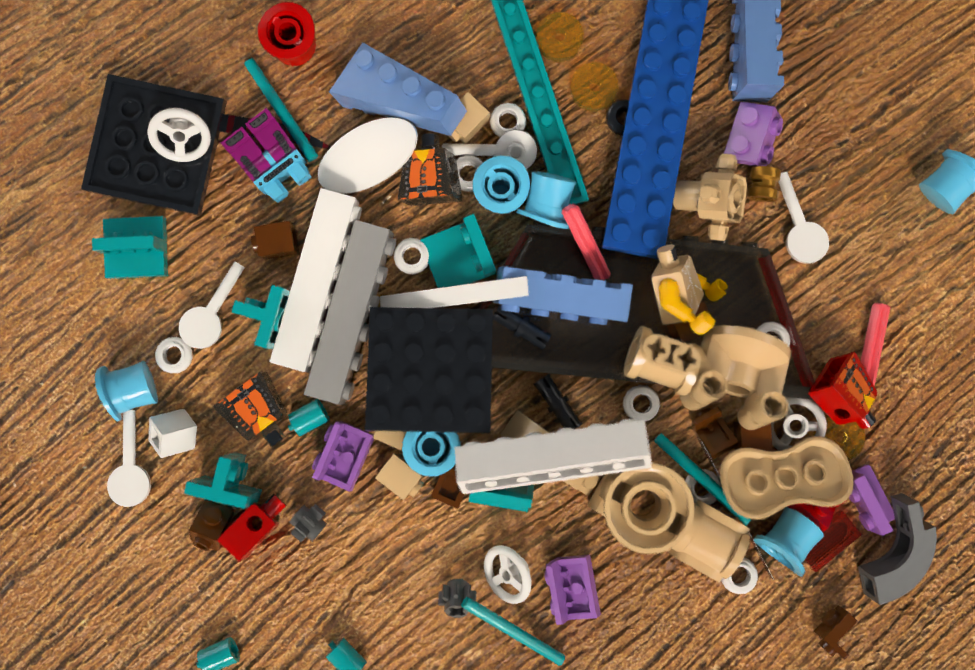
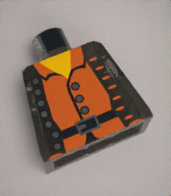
M432 133L421 135V150L414 151L402 167L398 192L399 201L409 206L462 202L455 155L446 148H439V135Z
M267 372L257 373L213 406L248 441L254 440L262 434L272 448L286 438L277 422L288 414Z

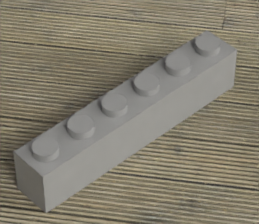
M358 220L354 221L304 395L338 405H344L346 400L351 399L355 386L351 382L354 371H359L363 360V354H360L362 343L367 342L369 339L370 307H378L380 297L376 295L379 285H383L387 278L388 268L385 267L387 257L393 255L396 247V239L393 238L394 233L390 229Z

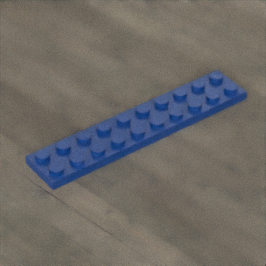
M647 0L602 249L659 260L657 249L666 245L708 0Z

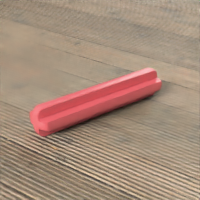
M575 203L569 204L562 209V214L594 279L604 281L610 277L611 272L579 206Z
M875 303L871 307L861 356V363L874 386L890 313V306L882 303Z

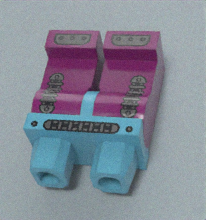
M267 107L245 123L264 147V152L243 127H240L221 142L223 147L241 166L257 188L265 195H269L277 203L289 195V192L282 184L287 178L291 176L299 186L311 179V174L306 167V160Z

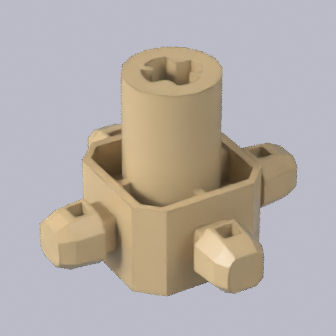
M721 154L719 156L716 169H719L718 173L705 172L701 181L678 180L676 183L673 200L675 209L698 211L699 218L712 221L711 225H708L710 240L725 241L729 230L727 222L740 223L744 215L747 182L745 177L734 173V171H737V158L733 154Z

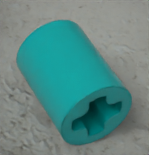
M319 399L288 414L291 423L288 425L289 430L294 429L300 437L330 421L328 413Z
M228 637L197 652L198 662L196 665L201 670H221L239 662L240 654L234 639Z
M342 638L337 644L331 641L328 645L331 650L325 658L337 670H361L367 663L345 638Z

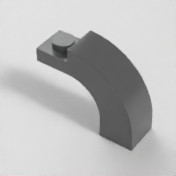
M903 493L891 496L897 528L896 538L892 547L881 558L858 566L863 593L879 605L894 601L910 592L927 573L936 550V527L922 519L924 511L920 503Z

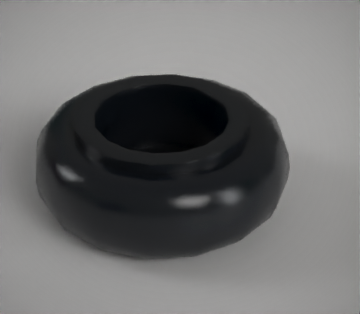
M627 99L612 103L606 114V123L609 129L620 136L623 134L624 125L617 121L616 114L620 110L627 111L629 102Z

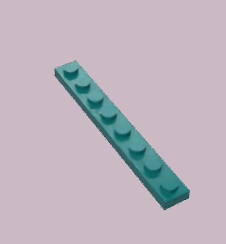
M490 0L547 173L564 176L576 181L569 204L575 203L579 205L588 202L589 197L523 0Z

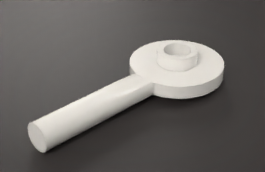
M514 129L505 132L499 138L497 144L443 143L442 155L509 156L517 159L527 169L536 159L537 145L529 133L520 129Z
M786 171L781 173L780 181H778L794 223V227L786 237V248L794 260L804 264L814 263L823 258L827 253L829 238L826 231L820 225L814 222H806L790 177Z
M234 261L206 307H194L183 314L179 322V334L187 345L193 348L204 349L218 341L222 333V322L216 313L244 270V266Z
M129 410L123 413V465L111 473L107 482L110 498L116 504L124 507H131L142 503L148 497L151 490L149 474L145 469L136 465V410Z

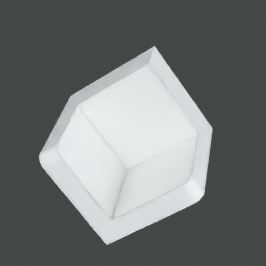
M185 409L149 417L148 441L160 458L195 448L197 425Z

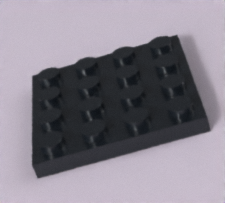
M108 74L81 190L201 216L227 101L223 98ZM169 108H182L197 114L204 120L210 131L211 142L208 150L200 158L189 162H178L163 157L152 147L148 138V125L153 116ZM168 118L164 121L169 122L171 118ZM157 130L160 142L167 149L175 152V143L171 141L170 136ZM201 133L195 134L185 143L186 153L195 150L200 145Z
M370 307L365 431L490 434L493 309Z

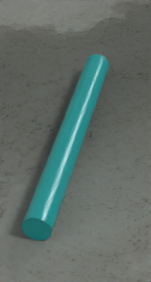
M248 59L244 65L308 162L315 160L318 154L255 59Z
M660 433L655 438L654 442L745 526L752 520L735 512L729 505L723 488L663 433Z
M467 596L461 604L463 609L558 666L563 664L565 655L472 598Z

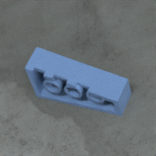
M731 0L732 4H736L735 14L732 15L730 31L735 33L734 43L731 44L729 60L733 62V73H730L728 90L732 91V101L767 103L784 86V76L778 75L779 66L783 64V51H777V46L782 36V24L776 22V18L779 17L781 12V0Z
M363 42L329 91L344 108L359 109L364 113L374 116L377 114L388 118L404 119L414 124L415 127L448 136L452 135L467 112L456 94Z
M504 266L498 267L496 280L526 276L528 282V296L493 300V303L502 304L501 310L519 313L520 307L531 308V315L549 317V311L560 312V319L578 321V317L581 315L590 317L589 323L607 325L608 320L628 321L633 287L631 284L606 283L603 280L578 279L568 275H551L540 271Z

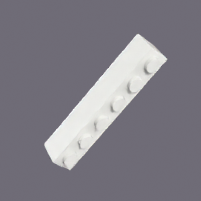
M320 188L269 361L270 363L302 372H310L342 266L344 253L347 249L354 221H359L362 208L358 207L359 202L355 197Z
M625 419L617 424L610 425L596 423L588 426V428L576 430L562 428L555 433L548 434L534 432L527 434L525 437L514 439L500 437L493 442L486 443L473 441L465 443L464 446L455 447L457 484L463 494L652 468L645 420Z

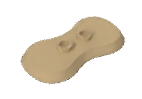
M819 436L807 437L793 446L780 451L739 448L730 452L724 458L720 468L721 485L729 505L739 515L749 519L768 518L786 506L798 503L822 507L837 506L850 497L854 485L852 469L844 451L834 441Z

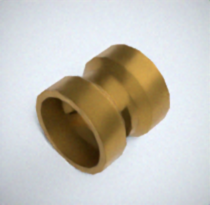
M768 166L752 167L750 171L752 186L748 189L747 199L757 202L777 201L779 191L776 188V184L780 181L781 170Z

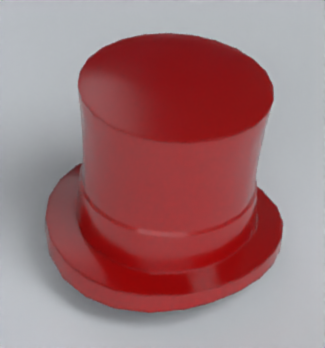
M283 2L272 6L264 13L258 25V38L267 53L289 66L305 64L314 55L316 50L315 24L311 15L304 7L293 2Z

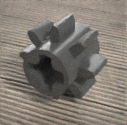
M316 504L310 509L303 505L289 521L294 526L290 534L300 542L304 541L306 537L313 542L327 525L322 520L326 513Z
M452 579L448 581L447 585H443L442 591H439L438 605L444 606V612L448 616L461 618L468 614V611L461 607L463 600L468 596L476 601L477 592L471 590V585L466 580Z

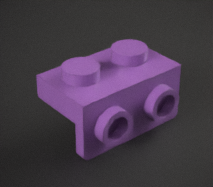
M740 102L724 154L735 155L738 164L754 167L770 164L774 155L773 144L775 137L780 135L783 127V119L775 106Z
M336 421L334 425H330L324 437V441L327 442L322 453L316 456L313 462L312 469L315 471L312 478L324 480L349 492L353 491L373 443L374 434L344 421Z
M865 464L853 470L854 485L849 499L855 504L859 512L860 522L867 531L881 536L890 533L893 529L889 522L895 519L894 511L871 466Z
M590 554L557 557L546 564L545 581L550 587L551 592L550 609L551 613L555 616L557 625H563L568 620L598 618L601 615Z

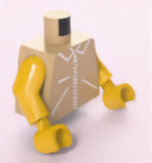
M665 245L658 248L659 263L652 274V284L662 324L685 323L688 321L696 334L706 333L715 324V320L705 311L697 317L695 316L704 296L703 290L709 300L717 301L726 295L724 290L728 288V285L719 278L711 284L708 283L706 277L696 273L690 255H677L675 245Z

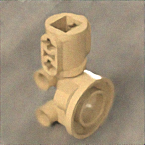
M640 326L629 347L623 373L624 376L632 379L638 376L673 388L674 393L680 395V400L684 407L694 411L721 398L725 393L745 397V404L739 408L737 418L743 428L755 430L783 418L788 412V402L782 394L790 361L791 349L782 340L770 334L740 326H713L704 333L701 346L694 343L688 345L662 335L653 334L650 328Z
M651 463L652 468L604 474L587 506L605 516L611 533L625 547L644 554H655L670 549L669 554L717 582H720L722 578H729L737 570L750 543V535L748 533L750 528L699 499L694 503L687 483L675 471L663 465ZM642 490H649L655 498L654 509L645 516L634 514L631 511L630 505L632 498Z

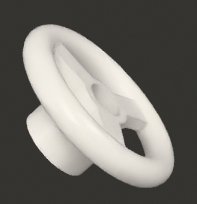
M182 108L162 110L153 116L148 125V138L152 147L167 159L178 162L193 161L203 156L210 146L211 135L207 124L201 117L189 110ZM168 118H171L169 122L164 121ZM157 130L170 136L171 141L175 143V152L167 149L160 142ZM201 133L200 145L195 150L186 153L185 143L191 136Z
M786 396L788 412L783 423L785 433L779 439L774 431V422H772V445L779 451L791 447L789 444L793 438H801L808 431H817L815 436L825 437L827 422L824 412L819 405L803 396ZM797 404L807 407L815 415L817 422L807 421L804 416L794 414L790 405ZM799 420L802 425L801 429L792 431L790 429L791 421Z
M497 545L492 547L484 559V573L490 588L500 599L507 603L518 604L525 601L531 591V575L527 562L514 549L508 546ZM499 555L501 568L499 569V574L495 576L493 560ZM503 582L511 584L519 593L515 595L510 594L500 584Z

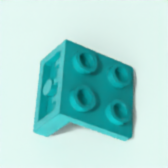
M474 214L464 217L463 223L420 240L428 249V264L438 288L472 284L496 274L497 270Z

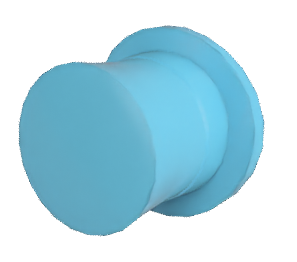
M946 149L942 153L945 159L944 162L934 173L919 184V188L924 196L937 208L953 215L962 203L975 192V159L964 153Z
M509 156L490 158L483 162L474 174V195L478 202L491 212L505 214L515 211L528 197L530 178L524 165L515 158Z
M532 171L530 191L525 209H517L516 213L553 227L569 229L562 214V209L569 205L576 181L556 174Z
M144 360L120 370L109 372L106 366L99 367L96 370L95 386L98 396L115 421H121V413L130 409L158 403L156 385L152 373Z
M406 432L402 443V452L406 463L412 470L420 475L435 477L448 472L456 464L455 447L461 446V442L457 433Z
M784 508L774 527L765 536L756 535L753 540L757 546L795 574L802 577L805 573L802 562L812 548L824 537V534L816 524L801 513L791 508Z

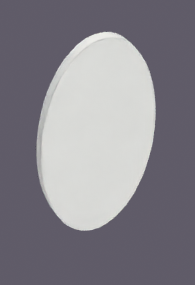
M382 118L370 121L351 130L336 141L324 155L318 168L319 183L327 190L344 194L363 191L385 181L395 174L413 154L418 140L415 126L409 121L400 118Z

